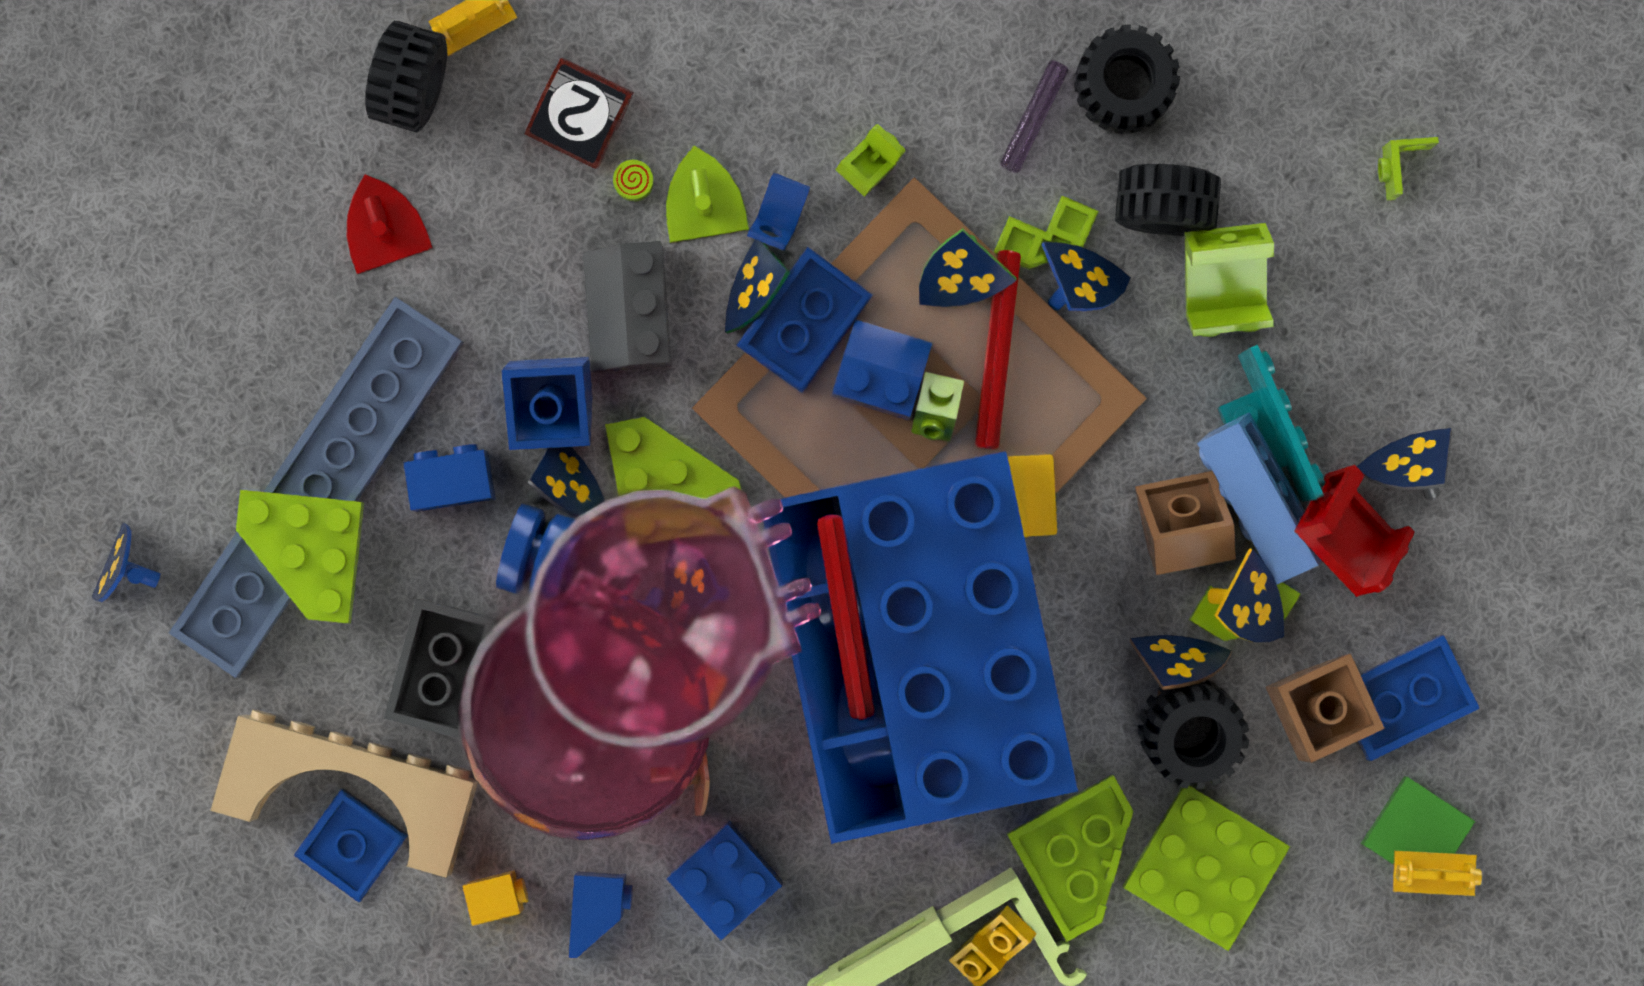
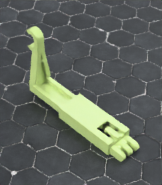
M1009 868L936 911L934 906L892 929L829 966V969L811 978L807 986H876L952 942L950 937L952 933L1009 900H1012L1023 921L1037 933L1034 939L1060 983L1066 986H1075L1081 983L1087 974L1084 970L1078 968L1072 974H1065L1061 970L1057 962L1058 956L1061 953L1068 952L1070 944L1065 940L1055 943L1012 868Z

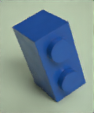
M477 444L453 447V455L438 457L437 450L414 453V461L403 462L410 510L419 512L495 500L489 452L478 450Z

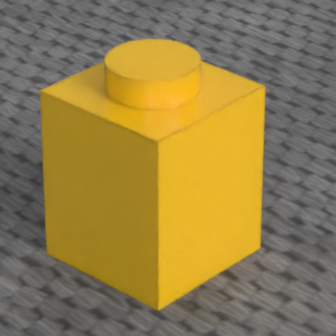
M515 870L469 881L462 886L472 926L518 915L524 910L523 903L528 902L525 881L523 878L517 879Z

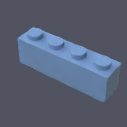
M1250 412L1204 436L1197 443L1200 448V458L1205 467L1212 470L1220 483L1219 491L1221 496L1224 497L1228 505L1233 506L1239 517V527L1246 539L1252 540L1259 553V557L1272 573L1276 585L1319 566L1322 560L1294 532L1305 510Z

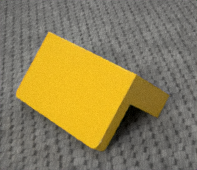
M1050 454L1007 456L1024 537L1056 535L1057 514L1053 456Z

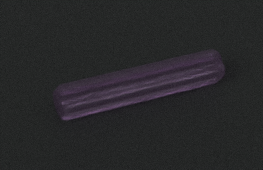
M1053 60L1048 63L1001 159L1000 165L1004 169L1013 173L1020 172L1068 73V68L1065 65Z

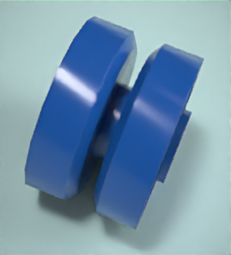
M522 503L513 519L505 542L497 573L496 588L518 594L524 589L532 572L529 586L531 598L553 604L570 567L578 529V520L556 514L550 520L543 536L545 526L544 510Z

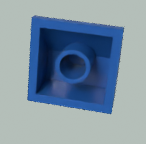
M855 320L834 384L832 397L909 420L932 343Z
M589 357L509 361L502 369L509 450L590 446L593 394Z

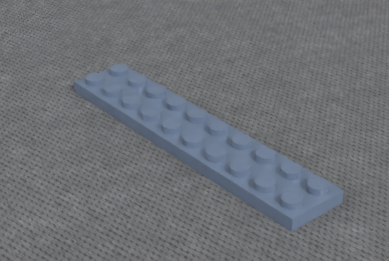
M394 297L264 492L358 501L464 342L397 297ZM236 532L169 631V634L233 677L239 678L292 599L238 532Z

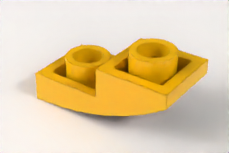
M1007 905L970 937L951 956L949 961L974 986H982L1001 971L1009 959L1030 944L1037 933Z

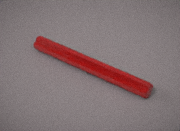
M1000 250L997 253V260L1017 278V281L992 296L975 445L980 449L995 450L999 447L1021 261L1020 253L1012 250Z
M831 514L819 518L817 526L849 713L854 719L865 720L874 715L875 707L844 522L841 516Z

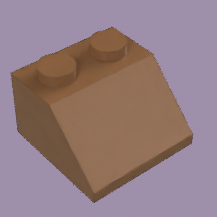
M1213 471L1135 486L1147 549L1156 575L1236 559L1234 523L1225 499L1220 494L1219 483Z
M1351 654L1303 669L1266 686V690L1298 761L1312 763L1385 729Z

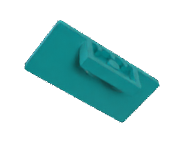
M1258 345L1250 347L1240 353L1238 358L1253 392L1218 407L1217 409L1225 425L1250 412L1280 468L1287 467L1301 501L1305 502L1324 496L1321 487L1325 486L1323 475L1317 464L1311 465L1304 451L1309 447L1301 427H1294L1288 412L1292 411V406L1283 388L1277 389L1271 376L1275 373L1272 359L1267 351L1261 352Z

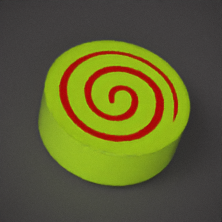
M632 159L622 162L616 168L613 175V184L617 193L623 199L635 202L645 199L651 193L654 186V178L650 168L644 162Z

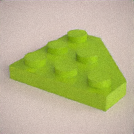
M646 417L605 424L628 543L747 520L740 481Z
M240 490L236 531L308 620L351 624L364 502Z
M1114 775L1106 777L1006 833L1066 942L1103 922L1112 882L1114 883L1123 843L1134 812Z

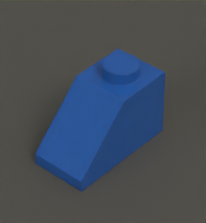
M578 871L574 875L569 958H578L621 920L624 915V909L631 910L633 885H626V874Z

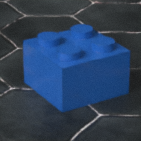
M730 820L667 877L668 882L720 941L783 885V880Z

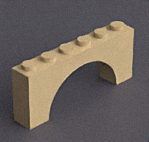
M252 709L251 715L246 714L237 717L210 811L251 822L258 819L261 809L270 795L281 784L295 775L313 770H336L350 773L377 786L398 808L405 822L409 837L407 867L445 878L452 874L478 784V780L469 778L470 770L454 765H447L445 771L430 767L431 759L415 754H408L407 759L391 755L392 748L376 743H369L368 748H363L352 744L353 737L337 732H330L329 737H324L313 733L314 726L298 721H291L290 726L275 723L276 715Z

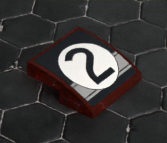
M562 57L539 99L524 134L597 169L604 158L614 132L619 128L634 92Z

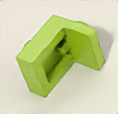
M876 124L869 131L865 139L838 164L835 170L865 197L894 169L905 153V148L899 144L894 135L886 132L879 124Z
M925 372L911 432L922 435L930 440L950 441L957 419L964 380Z

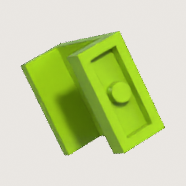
M1266 223L1216 228L1209 231L1184 232L1186 318L1192 335L1214 337L1220 333L1236 331L1255 332L1262 328L1274 327V320L1267 305V258L1274 257V241Z

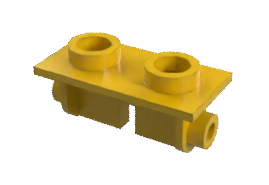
M465 0L428 22L434 32L445 36L447 56H450L518 17L508 0Z
M1394 850L1393 892L1475 896V885H1481L1482 871L1481 869H1476L1477 855Z

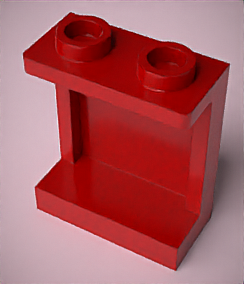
M1354 464L1325 475V486L1321 487L1324 496L1310 501L1294 532L1345 586L1358 597L1373 592L1379 593L1389 587L1400 560L1409 551L1408 545L1415 531L1410 526L1392 529L1359 494L1357 489L1365 475Z

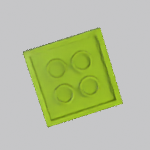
M1188 786V789L1181 787L1122 887L1229 951L1290 846L1193 787Z

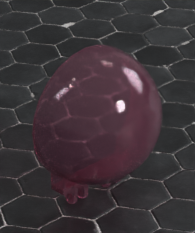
M735 486L706 499L671 490L634 491L605 500L579 516L554 542L538 569L528 600L526 640L531 667L545 697L566 721L597 740L627 749L669 750L708 738L731 724L756 699L772 672L774 663L802 651L794 628L821 615L818 603L805 604L788 612L785 603L812 590L809 578H801L779 587L765 549L792 536L789 523L776 524L759 532L757 523L783 511L780 499L773 498L750 507L746 493Z
M614 559L611 560L600 578L579 566L563 591L528 602L500 620L480 643L463 680L458 712L461 742L475 779L493 803L514 820L551 837L576 841L608 839L646 826L672 807L691 784L709 745L712 709L706 676L721 650L702 640V637L713 618L705 614L695 626V632L693 634L679 625L687 618L691 605L683 601L670 621L631 597L642 579L641 575L636 572L630 575L623 591L610 585V581L614 580L619 572L621 564Z

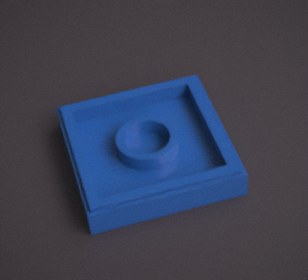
M343 788L323 813L294 856L354 900L361 902L408 835Z

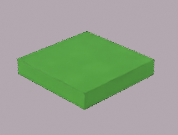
M1404 776L1361 844L1393 865L1394 850L1455 854L1475 821L1409 777Z

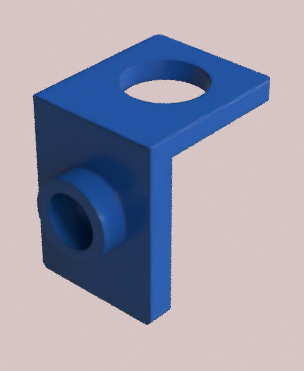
M773 173L757 218L750 227L747 236L785 250L796 230L810 187ZM762 231L772 232L779 237L769 236Z

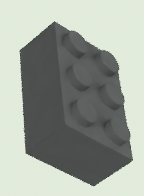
M416 599L384 719L460 739L469 738L501 620L425 599Z

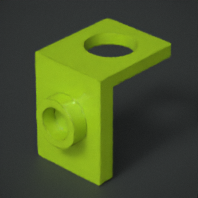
M1438 137L1390 140L1382 147L1383 158L1378 160V178L1380 182H1385L1387 200H1395L1403 194L1400 152L1432 149L1439 143Z

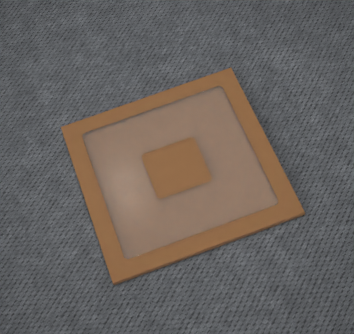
M914 177L831 264L873 295L855 320L931 342L932 346L924 373L929 372L964 380L951 440H930L922 435L911 432L923 377L909 420L832 397L834 384L854 322L803 393L798 392L755 359L744 353L692 409L784 497L1004 451L1007 452V456L1052 455L1056 494L1147 398L1019 277L999 447L995 450L976 447L975 439L992 296L964 306L935 307L919 305V282L924 266L932 253L962 228L969 235L975 236L977 242L996 259L997 255Z

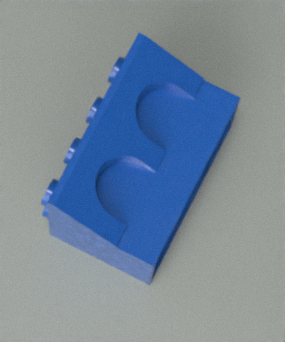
M1006 451L759 503L831 844L1078 792ZM831 514L841 516L844 522L875 707L874 715L865 720L854 719L849 713L817 526L819 518Z

